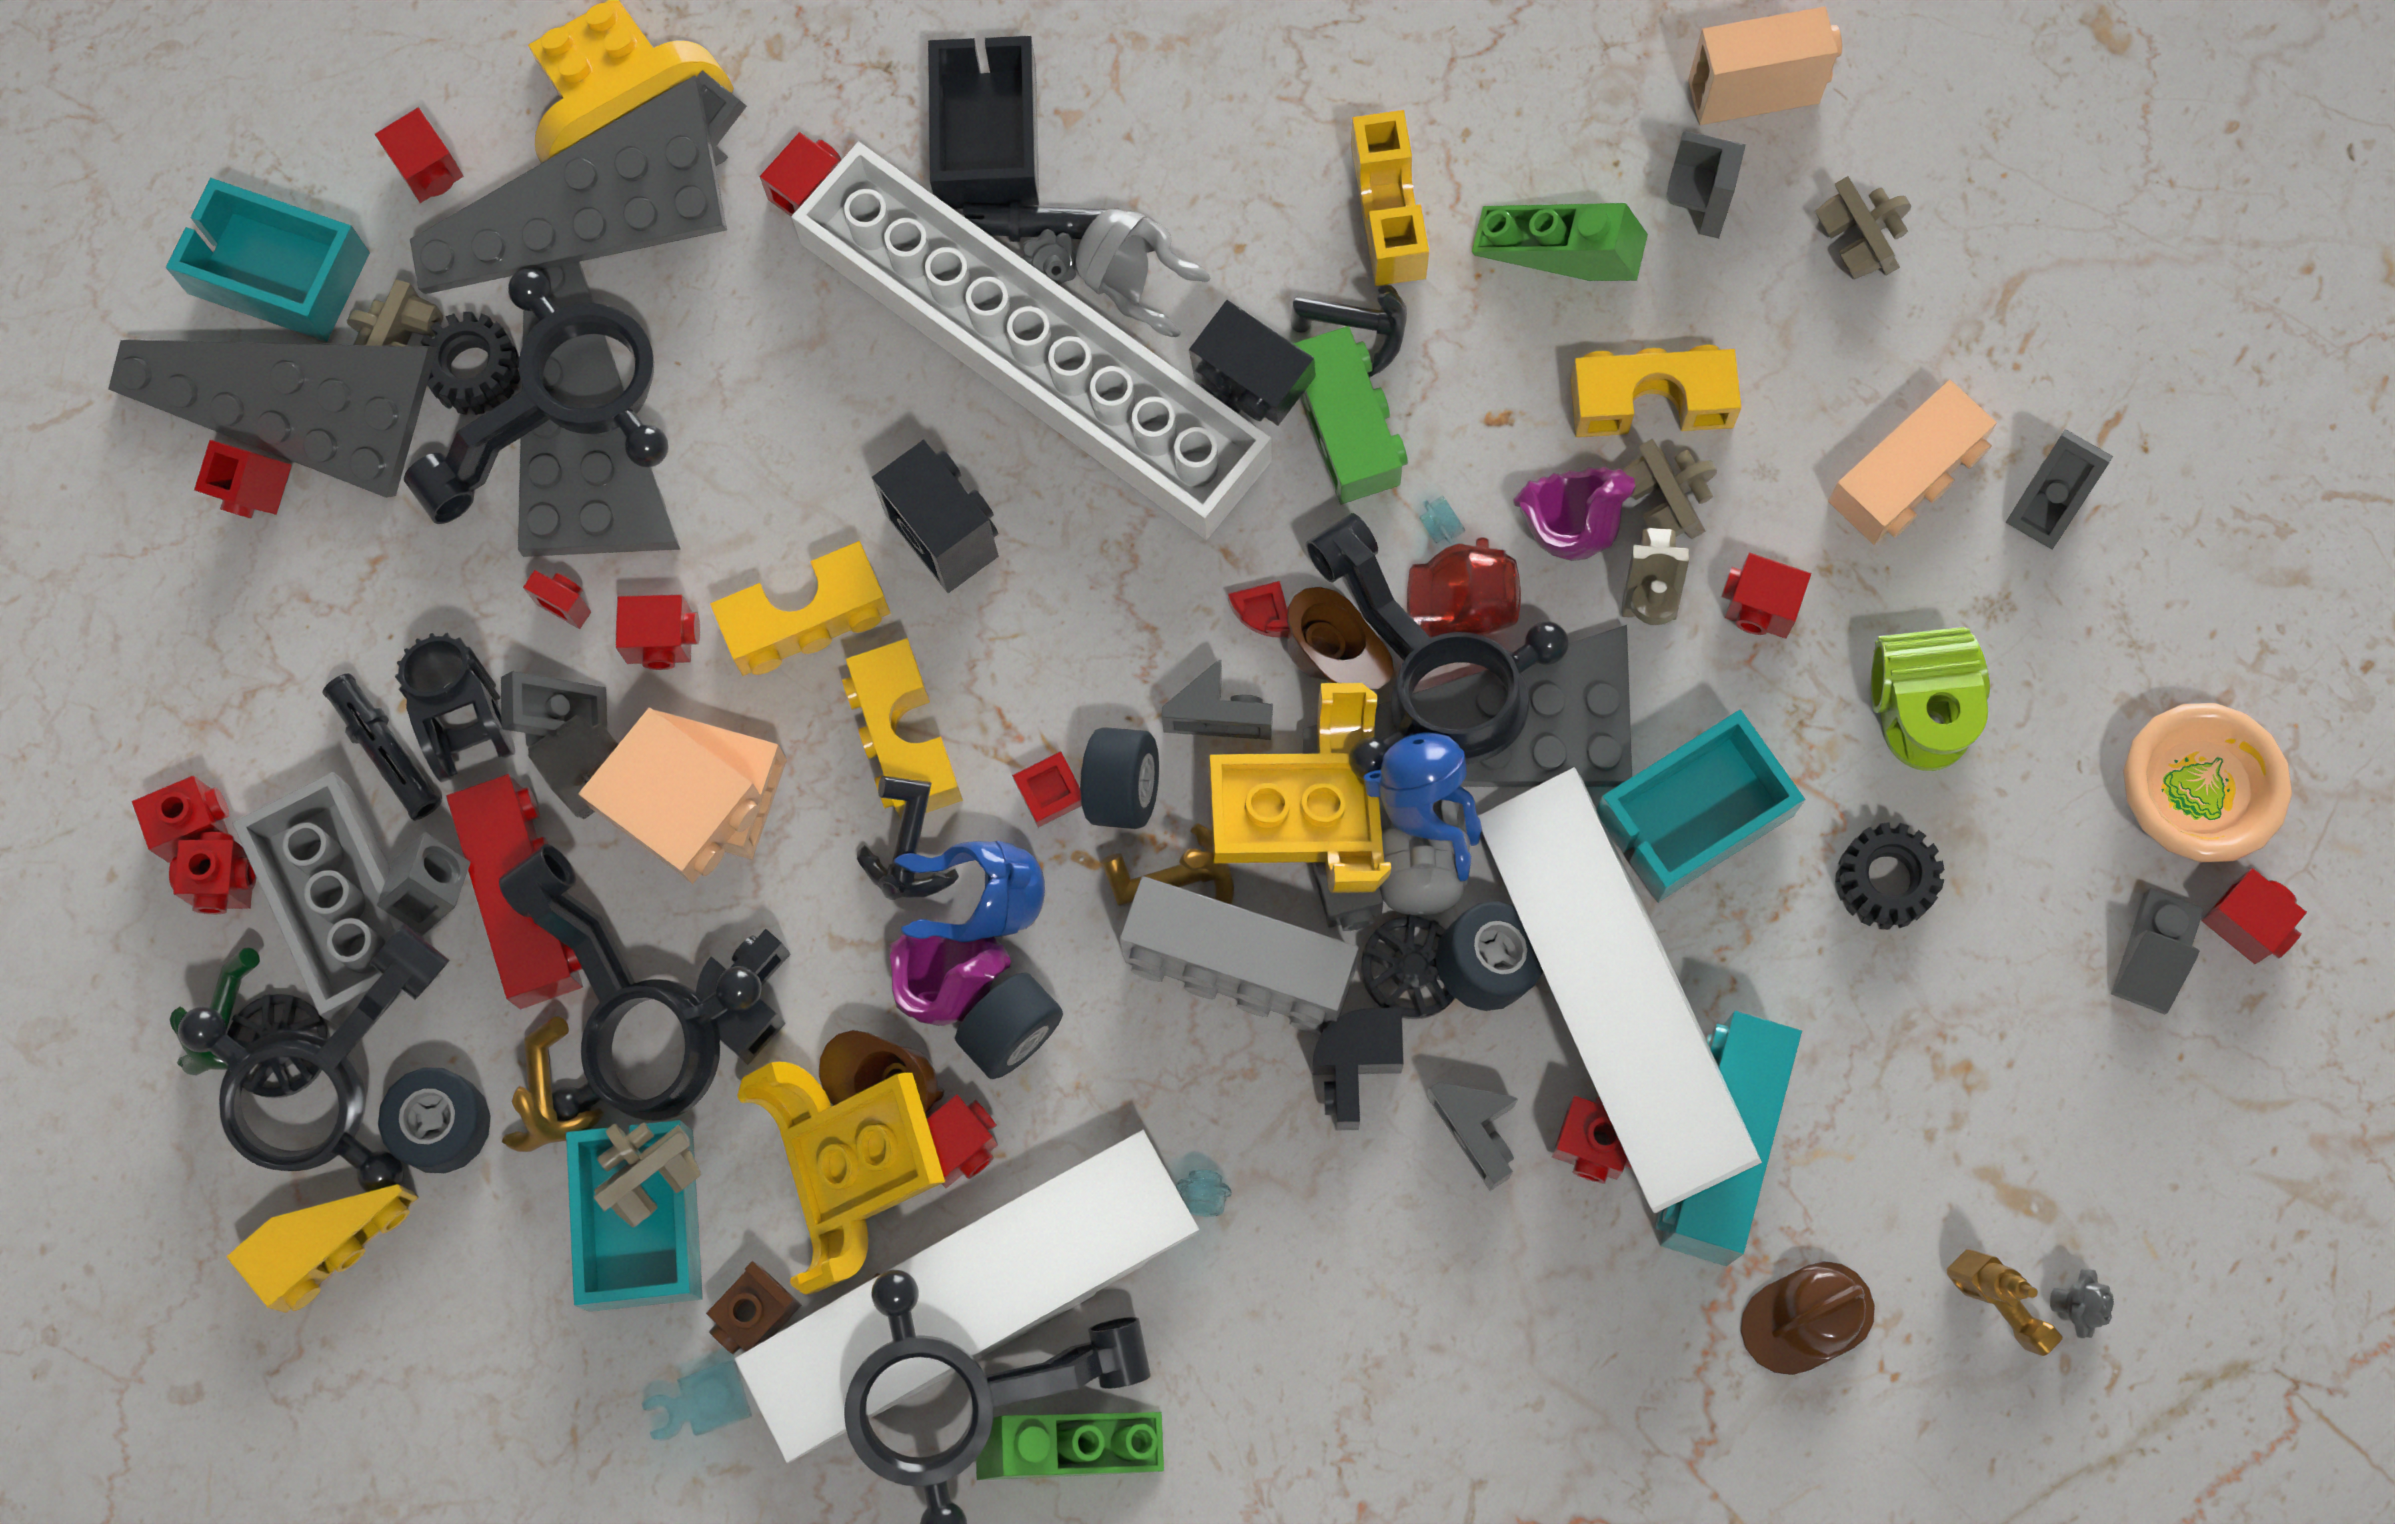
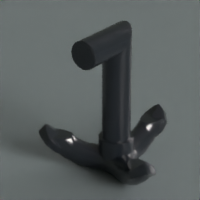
M1385 285L1378 289L1380 295L1377 297V300L1382 307L1380 310L1297 297L1293 301L1291 327L1296 332L1304 333L1310 329L1312 321L1377 331L1376 334L1385 335L1383 345L1374 355L1372 371L1367 373L1370 378L1389 366L1399 353L1405 332L1407 309L1402 298L1392 285Z
M882 776L878 785V795L880 798L905 801L892 864H889L887 870L881 864L879 857L874 855L865 845L857 852V860L871 881L882 890L885 897L889 900H896L901 897H926L949 887L959 878L956 869L947 873H933L931 876L921 879L914 878V872H910L894 863V860L900 855L907 853L917 854L931 782Z

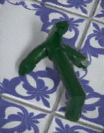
M249 947L242 949L222 966L209 1007L223 1017L226 1031L242 978L258 966L260 962L257 951ZM181 1006L171 1013L170 1024L182 1048L188 1054L180 1057L177 1061L182 1070L187 1074L196 1076L211 1069L227 1070L228 1065L210 1051L194 1052L182 1044L178 1035V1026L181 1018L187 1011Z

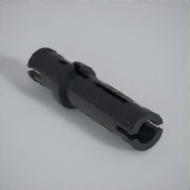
M1010 200V205L970 204L967 202L963 204V215H965L966 219L990 236H1009L1010 242H1020L1021 237H1039L1046 229L1052 230L1056 237L1061 233H1067L1071 239H1082L1084 233L1096 217L1102 212L1109 210L1022 206L1021 201Z
M350 673L342 674L331 680L324 687L323 695L331 702L347 725L345 733L352 743H359L383 779L408 811L409 817L416 821L434 812L440 806L442 800L434 793L410 756L388 728L389 719L381 708L373 707L356 683L354 676Z

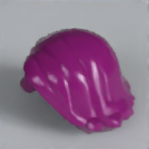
M1602 467L1600 469L1587 468L1581 472L1569 470L1563 474L1553 473L1549 477H1541L1538 481H1528L1526 486L1513 499L1516 507H1520V511L1525 516L1536 543L1552 556L1576 561L1588 559L1612 546L1618 536L1623 502L1634 493L1636 486L1634 478L1626 475L1621 469L1609 470L1606 467Z
M903 935L889 945L891 951L892 994L896 1007L908 1017H913L918 1022L936 1026L962 1022L974 1006L990 992L993 980L999 977L1000 973H1003L1004 970L1010 968L1011 963L1009 953L994 936L974 942L962 943L937 936L916 939Z

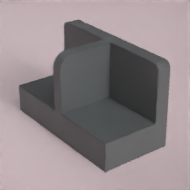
M1684 131L1669 179L1666 198L1672 205L1704 212L1699 234L1719 239L1735 192L1746 144Z

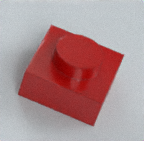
M534 570L523 586L537 606L578 629H581L591 614L590 609L580 596L583 592L582 588L561 574L555 573L551 579Z
M1061 751L1012 775L1038 828L1081 807L1080 786Z

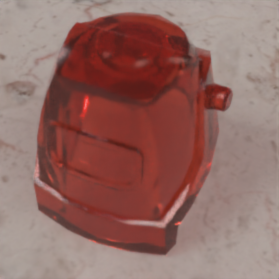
M1485 537L1478 538L1476 546L1458 543L1446 547L1428 563L1413 564L1409 569L1407 613L1430 638L1452 632L1485 635L1513 627L1519 619L1521 587L1516 560L1507 555L1504 549L1490 548L1489 540Z

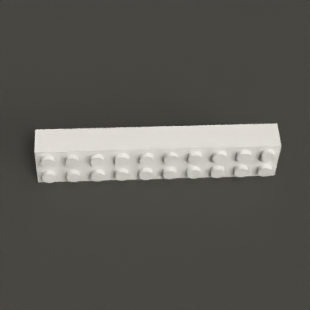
M859 141L792 215L791 218L802 246L1206 541L1272 462V438Z

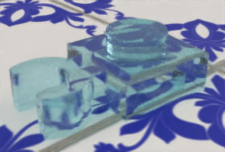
M733 1360L677 1379L682 1396L672 1398L666 1395H654L642 1403L643 1410L645 1411L665 1407L669 1413V1421L666 1426L650 1432L652 1439L660 1441L675 1437L681 1431L684 1423L689 1421L693 1435L700 1436L752 1417L736 1361Z

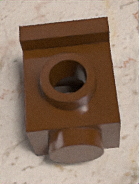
M754 1261L749 1263L745 1268L746 1271L706 1313L716 1323L709 1330V1333L733 1355L740 1348L747 1352L774 1336L802 1306L777 1280ZM752 1301L756 1307L754 1317L748 1322H741L737 1317V1309L743 1302Z

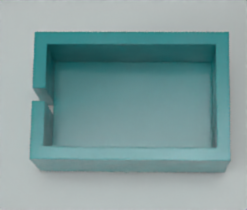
M210 177L190 218L211 245L216 246V248L212 252L194 229L185 227L165 268L189 295L327 342L370 254L352 225Z
M1739 709L1604 794L1596 811L1621 851L1624 853L1631 848L1635 850L1630 864L1659 903L1794 817L1806 799L1746 715Z
M681 1120L646 1124L654 1134V1137L638 1148L640 1154L679 1125L689 1137L690 1146L687 1148L695 1159L693 1130ZM641 1124L629 1125V1133ZM608 1128L566 1132L574 1306L592 1312L703 1300L696 1180L676 1193L662 1174L656 1171L643 1181L641 1185L655 1201L658 1208L637 1226L631 1227L611 1207L604 1212L594 1199L596 1195L594 1189L628 1164L624 1159L607 1172L597 1160L599 1156L614 1146L606 1134Z

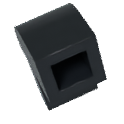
M765 929L758 937L752 935L741 943L732 956L734 964L731 967L744 966L753 970L759 977L762 987L791 954L781 941ZM712 956L704 965L697 982L696 993L703 1000L716 991V983L719 976L727 970ZM760 998L748 1010H727L715 1019L720 1041L747 1065L752 1062L786 1024Z
M1369 1008L1348 1012L1338 1017L1336 1022L1333 1021L1319 1037L1313 1055L1312 1075H1334V1081H1324L1325 1115H1336V1131L1359 1130L1358 1074L1402 1073L1404 1065L1402 1008Z

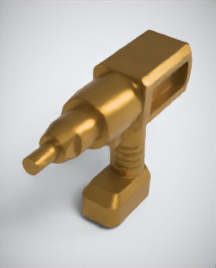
M1966 1249L1947 1268V1275L1964 1295L1994 1304L2013 1328L2015 1339L2025 1350L2045 1356L2062 1341L2063 1336L2052 1324L2033 1318L2020 1301L2028 1297L2035 1298L2038 1294L2037 1289L2032 1287L2018 1271L2004 1266L1997 1257Z

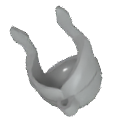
M1109 209L1099 214L1084 233L1076 255V269L1079 276L1085 280L1087 286L1099 295L1103 293L1108 295L1123 315L1145 322L1159 334L1169 337H1178L1181 334L1174 323L1164 314L1156 313L1139 305L1148 273L1147 253L1156 251L1161 263L1186 280L1208 282L1211 279L1201 266L1183 261L1171 252L1172 237L1165 227L1147 218L1146 215L1132 210Z
M1379 797L1384 862H1391L1390 875L1379 887L1383 901L1389 908L1410 915L1436 914L1454 907L1461 899L1468 880L1462 882L1459 880L1452 841L1421 839L1420 837L1411 836L1398 829L1391 828V820L1384 809L1381 797ZM1442 800L1443 822L1458 827L1463 832L1469 851L1470 839L1457 822L1460 803Z

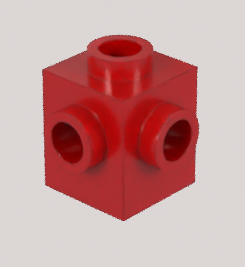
M203 832L199 834V840L178 841L177 857L172 858L169 866V882L174 890V895L192 905V911L202 914L217 915L227 913V909H251L252 890L256 884L257 877L243 846L234 841V836L220 832Z
M1574 1095L1568 1105L1552 1158L1574 1165L1572 1173L1586 1180L1605 1184L1607 1177L1617 1180L1623 1173L1624 1167L1632 1169V1166L1600 1097L1597 1096L1595 1102ZM1594 1134L1603 1136L1607 1140L1608 1145L1599 1144L1595 1140Z

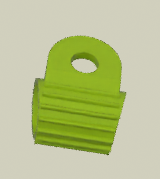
M1966 627L1878 636V640L1875 641V650H1873L1871 668V700L1874 712H1880L1885 741L1890 751L1902 763L1917 770L1936 771L1951 766L1962 757L1968 747L1981 735L1988 719L1987 699L1990 694V679L1985 657L1978 641L1970 633V628ZM1928 714L1936 716L1942 724L1933 721Z

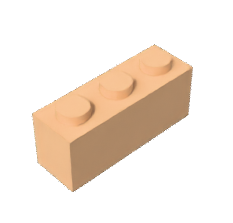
M1949 379L1837 482L1828 502L1873 545L1887 533L1896 538L1917 517L1918 514L1913 509L1926 498L1931 503H1934L1954 483L1955 479L1950 475L1962 463L1970 469L1990 450L1992 445L1987 441V438L1997 422Z

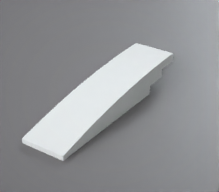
M1575 767L1479 815L1482 832L1509 895L1654 1213L1659 1212L1762 1163L1634 882L1626 872L1609 832L1601 821L1585 784Z
M1142 1130L889 1270L907 1272L918 1285L919 1298L916 1306L911 1311L916 1336L925 1335L945 1339L958 1345L975 1360H978L1095 1296L1097 1291L1146 1265L1148 1260L1196 1235L1199 1228L1145 1131ZM879 1276L735 1358L787 1464L847 1432L844 1419L845 1400L855 1372L871 1353L886 1343L893 1341L888 1317L881 1314L872 1302V1286ZM924 1357L908 1358L891 1365L878 1376L867 1397L868 1418L871 1419L956 1371L941 1361Z

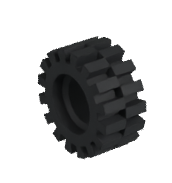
M463 312V321L459 322L455 314L448 315L446 319L449 326L443 329L436 322L430 327L436 335L435 338L432 339L424 335L420 342L423 346L438 347L427 386L436 399H439L442 405L449 410L453 406L458 413L467 415L468 407H471L476 415L484 414V403L489 402L494 409L501 404L497 399L498 395L502 393L509 399L514 393L509 383L519 384L520 374L516 369L519 368L517 350L503 327L497 321L493 323L489 316L481 313L479 320H477L473 312ZM471 348H480L488 353L487 366L475 377L459 379L452 375L451 364L461 352Z
M1890 822L1880 823L1874 830L1872 827H1869L1862 831L1842 854L1838 862L1840 868L1836 872L1835 882L1841 883V888L1837 893L1840 901L1847 899L1850 903L1846 910L1852 916L1856 912L1864 916L1861 923L1871 926L1873 922L1880 923L1879 929L1890 930L1893 925H1898L1899 928L1908 926L1913 920L1917 921L1938 899L1937 894L1942 890L1944 879H1940V874L1945 870L1943 860L1936 862L1934 856L1939 850L1934 843L1929 847L1923 843V839L1927 835L1920 830L1915 835L1907 832L1909 825L1899 823L1896 828H1890ZM1880 857H1893L1900 860L1907 867L1910 874L1908 890L1897 896H1888L1877 891L1869 878L1871 863Z

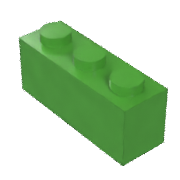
M1350 326L1293 343L1314 357L1316 377L1300 398L1340 505L1400 486L1402 466L1408 464V458L1400 435L1391 436L1385 419L1390 418V411L1385 394L1381 387L1373 389L1367 373L1372 371V363L1365 343L1363 341L1355 342Z

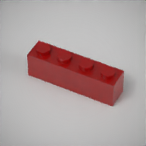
M506 774L446 795L464 858L471 862L468 872L506 999L521 1010L583 988L579 975V970H582V967L573 949L535 924L532 917H525L516 912L505 900L499 887V878L541 846L548 844L544 836L538 838L532 820L539 818L540 813L530 787L522 788L510 774Z

